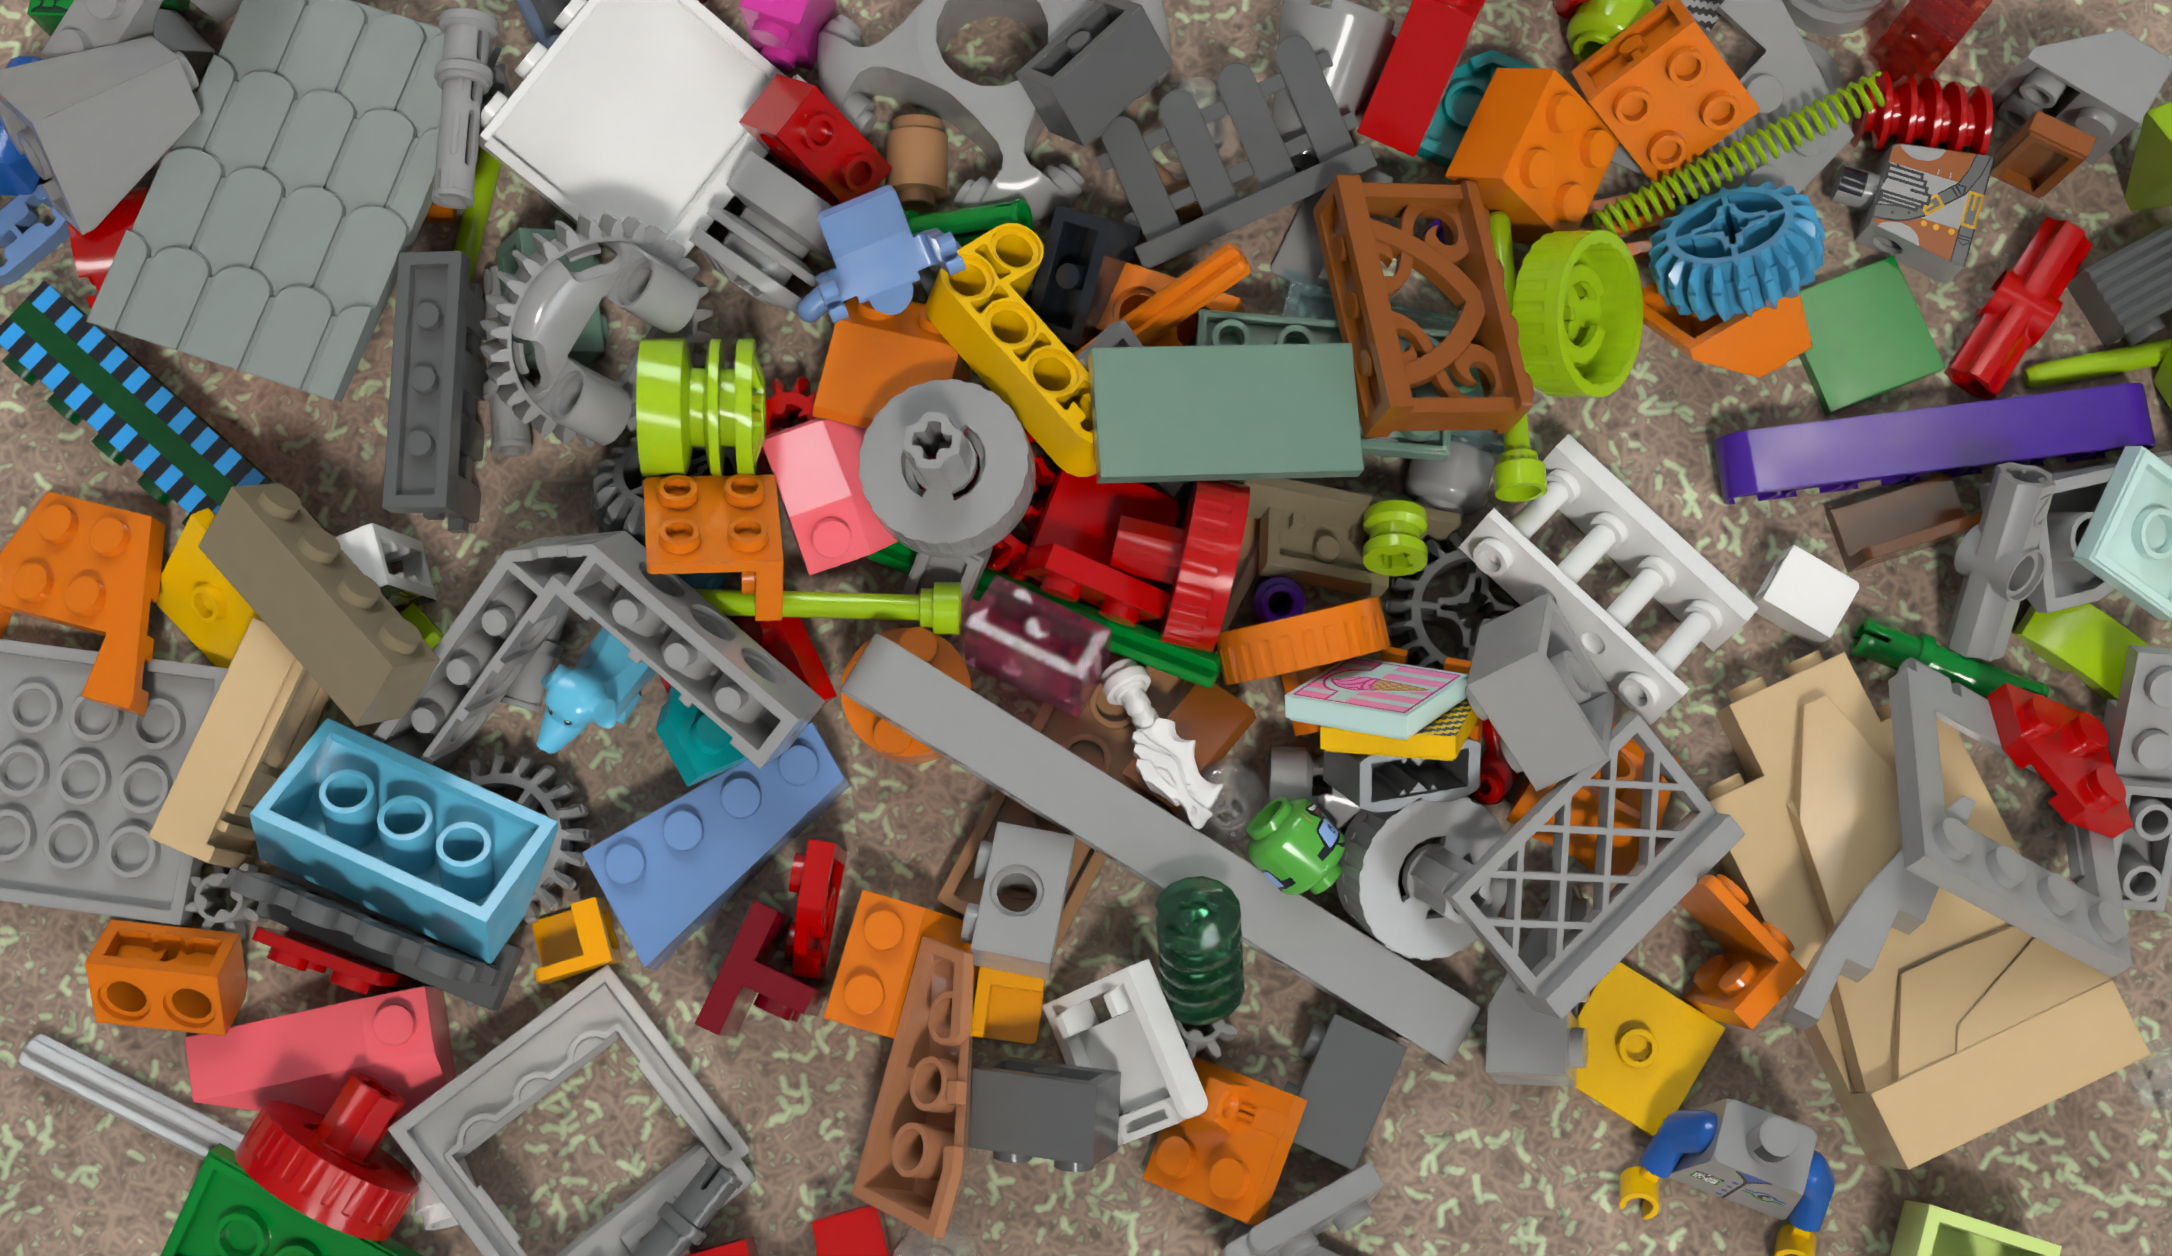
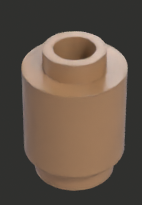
M906 114L896 117L893 120V130L886 137V161L892 166V169L886 175L885 186L891 185L895 189L903 210H914L917 212L931 210L935 207V202L947 197L948 136L942 132V121L937 117L926 114Z

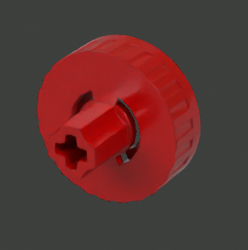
M1225 480L1195 481L1182 529L1121 515L1109 567L1129 576L1169 585L1167 593L1171 595L1162 618L1160 641L1210 653L1214 650L1224 620L1238 564L1249 507L1250 486Z
M358 1073V1075L351 1074L326 1116L314 1110L281 1100L265 1102L234 1152L236 1161L241 1168L270 1194L300 1213L330 1228L361 1239L372 1241L388 1239L419 1190L418 1183L411 1172L397 1159L378 1147L406 1101L397 1092L389 1089L378 1080Z

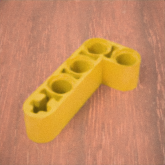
M1018 223L999 225L957 250L958 255L964 261L966 270L949 276L944 269L940 268L926 303L927 316L933 326L988 388L997 394L1005 404L1011 407L1021 425L1061 469L1077 477L1092 476L1096 474L1089 372L1023 300L1041 264L1044 255L1043 243L1038 235L1026 226Z

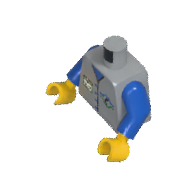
M1724 1098L1693 1110H1677L1665 1118L1640 1157L1642 1166L1630 1167L1621 1173L1619 1177V1208L1623 1210L1631 1199L1643 1198L1644 1201L1641 1207L1642 1219H1652L1659 1212V1179L1670 1178L1778 1219L1785 1220L1788 1218L1791 1224L1781 1227L1777 1233L1774 1256H1784L1787 1254L1815 1256L1817 1238L1814 1232L1821 1229L1835 1188V1177L1822 1153L1814 1150L1818 1132L1813 1128L1738 1100Z

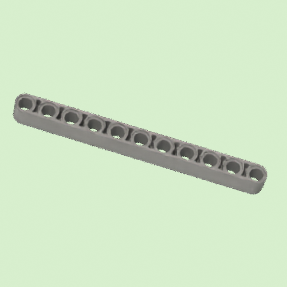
M874 634L840 688L844 695L1064 832L1076 836L1077 840L1406 1043L1412 1042L1431 1053V1058L1449 1066L1478 1016L1481 1008L1471 1000L1304 896L1282 893L1254 865L893 641L879 634Z

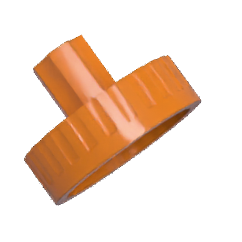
M1379 596L1309 610L1301 615L1264 623L1262 621L1221 631L1216 642L1226 685L1281 675L1285 694L1337 664V661L1391 647ZM1292 721L1295 736L1320 731L1321 725Z

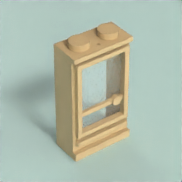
M252 618L148 835V838L206 863L228 868H239L244 863L254 864L257 857L248 854L255 840L250 813L314 735L331 700L330 696L265 622Z

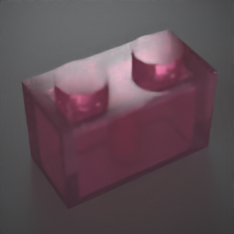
M996 575L965 623V663L1079 718L1100 684L1103 672L1109 667L1112 630Z

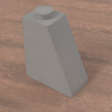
M146 36L1 69L0 120L19 154L25 153L30 164L43 180L52 179L42 184V189L55 210L83 235L94 230L201 115L192 91L198 88L199 83L194 69L183 53L180 51L173 53L153 36Z

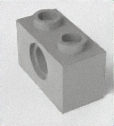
M997 821L993 842L981 840L974 879L985 881L980 905L968 903L961 932V942L971 944V953L974 954V966L1049 980L1074 858L1076 836ZM1023 888L1033 895L1035 902L1024 911L1014 912L1004 908L998 899L1008 889Z

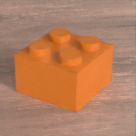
M1497 68L1445 177L1454 185H1460L1463 180L1477 181L1482 202L1487 206L1489 213L1503 211L1509 216L1512 240L1517 243L1534 244L1547 233L1578 231L1620 141L1600 116L1555 68Z

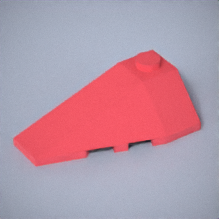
M816 418L766 435L762 447L771 473L776 475L777 490L788 523L809 576L871 555L898 542L881 524L862 491L863 486L859 479L858 471L860 468L859 452L864 441L863 437L867 430L866 428ZM967 428L965 429V431H964V433H963L964 436H965L966 433L968 432V429H967ZM928 456L929 460L936 459V456ZM919 485L920 489H922L925 492L926 490L921 485ZM965 488L954 493L953 496L964 494Z
M423 986L233 1026L230 1027L226 1036L197 1034L184 1037L192 1099L195 1103L260 1111L265 1102L281 1100L314 1110L326 1116L351 1074L358 1075V1073L378 1080L389 1089L397 1092L406 1101L393 1122L394 1124L456 1078L444 992L436 987Z

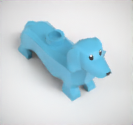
M727 572L677 574L693 589H720L730 576ZM602 627L575 668L571 669L559 664L552 672L542 678L541 683L547 690L544 699L546 708L536 745L543 752L555 753L577 737L591 722L607 729L614 727L616 721L624 724L642 698L638 694L639 691L652 680L656 672L644 661L636 664L627 656L631 650Z

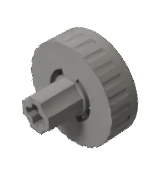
M938 379L927 381V383L921 385H914L889 400L888 404L874 416L873 422L865 432L864 441L859 452L860 468L858 469L864 496L888 533L913 551L939 558H958L979 553L1005 538L1021 521L1028 509L1036 480V467L1031 445L1021 422L1018 421L1011 407L1005 404L997 394L982 388L981 385L972 382H962L957 379ZM967 428V429H968V432H967L966 435L964 436L963 433H964L965 429ZM975 448L980 458V472L977 480L966 493L956 497L954 500L953 494L964 489L974 478L977 469ZM928 456H936V459L929 460ZM919 485H921L926 491L924 492L922 489H920Z
M1468 797L1450 802H1431L1419 798L1404 808L1390 812H1371L1361 809L1344 834L1345 850L1339 860L1343 870L1336 880V885L1343 909L1354 925L1362 932L1403 957L1432 960L1433 958L1451 956L1458 951L1461 952L1475 940H1478L1479 937L1444 894L1505 835V832L1502 831L1499 821L1487 811V808ZM1436 837H1441L1440 843L1427 844L1417 849L1408 858L1403 870L1402 879L1406 895L1401 898L1398 879L1405 857L1417 844L1425 840H1434ZM1508 860L1499 869L1508 870ZM1489 878L1470 897L1485 917H1498L1499 911L1506 901L1507 878Z

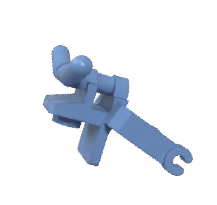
M891 185L883 186L836 205L817 215V221L835 267L814 277L817 286L798 303L797 314L801 320L811 323L817 321L828 312L834 324L849 318L843 301L855 296L860 304L870 301L873 308L878 312L888 315L899 314L906 309L912 300V283L921 280L918 273L919 270L929 266H940L949 276L966 270L964 261L957 252L962 246L955 241L951 232L944 234L937 228L925 230L912 236L898 195Z

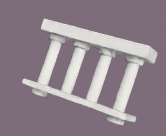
M1568 434L1542 461L1546 467L1547 493L1540 498L1531 500L1510 522L1493 508L1458 548L1521 606L1549 593L1609 688L1629 708L1633 709L1651 725L1690 689L1673 673L1694 648L1702 641L1714 652L1746 624L1759 607ZM1557 510L1561 511L1586 534L1585 538L1558 566L1529 541L1533 534ZM1605 553L1634 579L1606 610L1577 585L1580 579ZM1652 597L1682 623L1654 655L1625 629Z

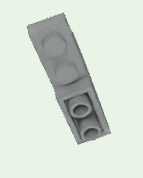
M2129 645L2118 700L2107 699L2103 726L2109 737L2107 747L2116 774L2125 786V802L2133 827L2113 838L2124 909L2164 912L2172 875V648Z

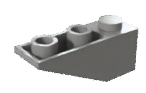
M1567 881L1565 920H1582L1591 911L1589 898H1581V893L1574 881ZM1550 899L1538 919H1549ZM1533 928L1519 951V958L1530 971L1547 955L1548 928ZM1564 929V937H1565L1572 929ZM1507 972L1488 1005L1486 1073L1497 1084L1576 1087L1577 1068H1586L1588 1062V1034L1586 1028H1578V1004L1562 1020L1531 1010L1516 992L1519 985ZM1590 992L1580 1002H1588Z

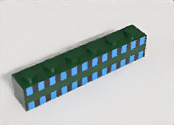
M43 281L0 325V345L9 352L2 362L29 385L33 386L40 380L54 393L46 401L69 422L77 426L84 419L98 432L91 442L119 466L130 460L140 469L143 475L136 482L165 507L174 500L189 513L182 521L184 526H186L191 514L209 508L216 515L233 486L275 484L273 480L100 326L86 322L88 316L46 281ZM316 520V522H317L325 531H327L328 533H330L331 535H333V534H332L327 528H325L318 520Z

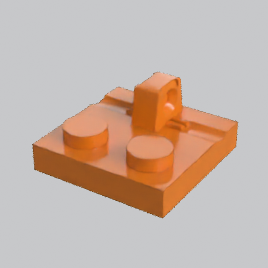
M1194 1057L1192 1063L1207 1096V1110L1198 1116L1160 1130L1142 1179L1244 1223L1256 1226L1264 1221L1308 1100Z

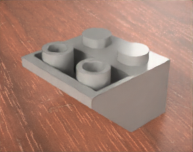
M2121 29L2034 47L1992 91L1993 107L1997 108L2002 103L1998 110L1999 118L2008 126L2018 130L2037 110L2042 112L2044 108L2053 107L2068 85L2050 116L2097 138L2089 156L2084 160L2094 165L2140 124L2172 71V59Z

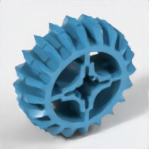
M1746 181L1739 188L1727 190L1722 186L1718 193L1709 196L1699 194L1697 202L1692 205L1677 206L1676 216L1667 217L1660 221V231L1650 237L1652 248L1649 251L1651 260L1649 268L1653 282L1656 283L1658 293L1663 296L1667 306L1676 307L1679 315L1695 313L1699 321H1705L1714 315H1720L1723 321L1726 322L1735 314L1746 313L1751 317L1754 310L1763 307L1776 309L1779 299L1799 296V286L1808 285L1815 281V270L1824 265L1823 253L1825 248L1823 239L1825 238L1822 220L1817 218L1816 209L1811 205L1808 195L1796 194L1793 186H1783L1777 189L1772 181L1765 182L1758 187H1752Z

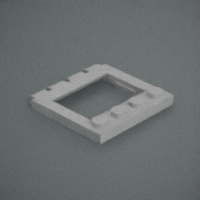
M1914 658L1906 659L1900 665L1898 673L1888 680L1905 869L2111 978L2132 967L2128 939L2129 924L2124 913L2113 839L2066 822L2067 827L2064 828L2072 881L2070 882L2062 875L2053 873L2016 853L2012 848L2001 845L1971 829L1960 820L1947 816L1936 719L2009 759L2010 757L2002 749L1988 699L1959 683L1951 684L1950 678ZM2031 764L2025 767L2038 774Z
M608 964L388 1128L390 1134L482 1256H527V1254L518 1244V1241L521 1240L520 1236L483 1187L479 1185L476 1188L466 1175L463 1167L457 1162L618 1039L623 1042L624 1046L637 1060L638 1064L636 1067L675 1118L679 1116L699 1142L555 1256H630L641 1243L639 1240L649 1233L660 1220L661 1216L657 1211L666 1201L673 1204L706 1163L705 1160L709 1156L720 1162L730 1171L731 1175L734 1174L743 1183L739 1189L736 1188L722 1207L756 1181L741 1160L751 1151Z

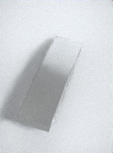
M1962 796L1946 809V815L1954 817L1966 825L1976 801ZM1903 847L1844 911L1812 957L1805 970L1806 973L1802 976L1781 1020L1807 1031L1820 1020L1839 974L1858 983L1873 970L1891 927L1909 935L1925 922L1939 886L1905 869Z

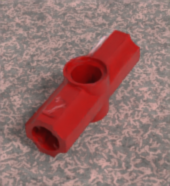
M2046 217L2039 223L2012 267L2006 269L1990 288L1995 292L1982 309L1978 308L1974 316L1978 318L1977 322L1962 341L1961 347L1952 357L1944 372L1953 384L1972 396L1987 401L1997 397L2025 351L2031 349L2041 339L2061 310L2063 302L2059 298L2076 275L2081 263L2088 256L2087 254L2093 246L2086 238L2084 230L2068 220L2061 221Z

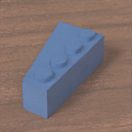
M811 722L804 728L787 751L763 768L759 769L748 759L587 849L582 854L644 968L657 970L688 938L706 924L744 885H747L786 845L791 843L851 785L822 733Z

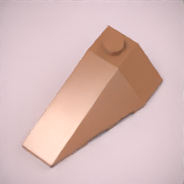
M922 936L851 1195L933 1238H944L953 1219L970 1152L974 954L933 938Z

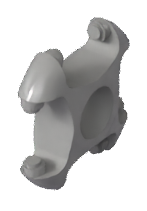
M923 0L896 29L882 41L869 47H865L860 38L863 34L861 29L849 18L840 14L835 20L830 19L824 29L818 33L817 64L821 92L864 138L871 132L877 120V116L873 113L875 103L869 99L877 95L891 97L916 106L953 124L974 142L1000 170L993 182L984 176L980 177L976 182L972 179L967 180L957 193L954 205L959 209L1012 202L1015 199L1022 198L1026 200L1031 209L1033 221L1045 219L1054 215L1056 205L1072 208L1071 205L1082 192L1081 187L1085 182L1078 172L1065 164H1060L1058 167L1047 165L1043 172L1029 164L1030 157L1045 124L1019 80L1003 86H979L960 78L944 62L942 56L953 35L967 23L986 16L1009 17L1024 23L1042 39L1044 46H1046L1094 2L1089 0ZM1129 0L1143 6L1171 59L1169 24L1163 0ZM1171 67L1155 81L1153 88H1158L1164 78L1170 73Z

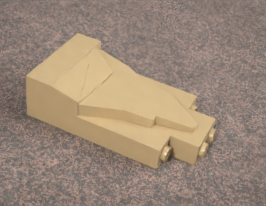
M1817 650L1783 666L1789 677L1767 687L1761 676L1727 692L1726 694L1731 704L1715 712L1750 782L1745 784L1740 773H1737L1704 789L1709 803L1717 813L1731 815L1745 833L1737 844L1719 861L1726 876L1737 884L1749 898V903L1745 908L1761 924L1764 921L1772 924L1792 942L1795 949L1790 955L1804 970L1807 969L1812 957L1849 904L1903 847L1890 703L1874 710L1845 652L1824 661L1820 651ZM1936 719L1945 810L1962 796L1976 801L1966 826L2001 845L2012 848L2016 853L2020 854L1957 730ZM1941 887L1938 889L1925 922L1911 934L1907 935L1897 929L1890 928L1875 966L1868 975L1857 983L1839 974L1820 1020L1807 1031L1803 1030L1869 1164L1904 1170L1917 1167L2151 1055L2111 977ZM1801 978L1785 994L1788 1001L1792 998Z

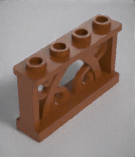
M1336 175L1313 208V214L1342 343H1352L1358 414L1364 438L1388 437L1393 431L1492 430L1495 434L1508 433L1532 408L1534 389L1532 379L1525 371L1518 344V323L1515 317L1511 315L1504 289V268L1501 261L1496 257L1490 234V213L1487 206L1482 202L1477 181L1463 180L1460 185L1364 183L1361 181L1360 175ZM1370 218L1400 219L1396 228ZM1417 218L1440 219L1447 245L1440 242L1436 236V230L1439 225L1431 227L1422 237V240L1413 236L1414 221ZM1393 258H1395L1396 270L1394 276H1384L1381 262L1388 268ZM1412 268L1437 286L1459 310L1449 334L1435 348L1420 326L1408 317L1391 309L1389 297L1396 294L1409 278ZM1398 335H1402L1411 343L1407 347L1406 352L1401 351ZM1470 367H1476L1484 397H1468L1461 393L1453 385L1445 370L1449 368L1452 376L1461 385L1474 388L1478 382L1471 376ZM1431 381L1434 389L1440 396L1412 398L1411 390Z

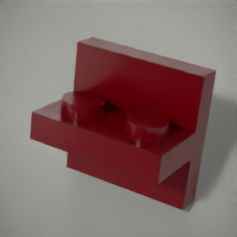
M755 900L753 901L695 1021V1025L719 1036H737L757 993L758 995L753 1005L786 1021L798 1022L801 1013L818 1016L829 992L771 966L793 919L792 917Z

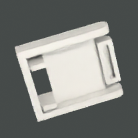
M1149 959L1126 967L1042 1005L1067 1065L1121 1072L1118 1146L1198 1116L1207 1110V1096ZM1106 993L1103 998L1112 1019L1100 1024L1090 999Z

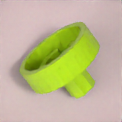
M1607 230L1555 231L1547 233L1540 240L1536 241L1526 254L1522 267L1518 272L1513 295L1512 316L1515 317L1518 323V344L1525 371L1530 375L1533 386L1547 396L1605 397L1615 392L1624 383L1632 370L1642 337L1643 293L1635 260L1623 240Z

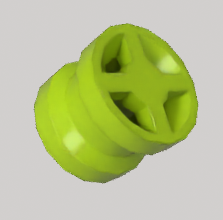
M1386 500L1369 506L1364 511L1363 530L1370 537V540L1363 546V564L1365 567L1376 574L1385 576H1405L1421 571L1427 565L1428 547L1421 540V536L1427 531L1428 513L1426 510L1414 502L1405 500Z

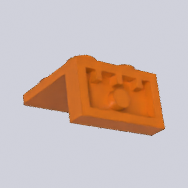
M1663 0L1571 71L1586 99L1650 181L1654 180L1660 184L1663 175L1672 177L1674 169H1683L1686 163L1694 161L1759 112V106L1705 35L1681 0Z
M671 475L667 477L645 478L644 512L647 572L649 574L740 572L741 595L754 594L755 620H782L783 550L776 475Z
M1705 874L1679 903L1726 953L1710 958L1696 971L1693 977L1695 986L1683 999L1690 1006L1705 1014L1709 1019L1753 1030L1806 971L1790 955L1795 949L1792 942L1772 924L1765 921L1761 924L1745 908L1749 903V898L1737 884L1722 874H1718L1716 877Z

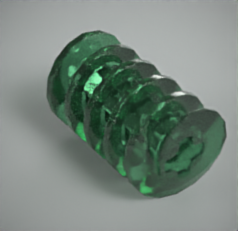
M1205 876L1186 877L1167 886L1159 894L1155 903L1158 911L1156 930L1161 989L1173 1018L1181 1023L1199 1026L1213 1024L1230 1016L1242 1001L1245 986L1243 977L1240 902L1232 889L1222 882Z

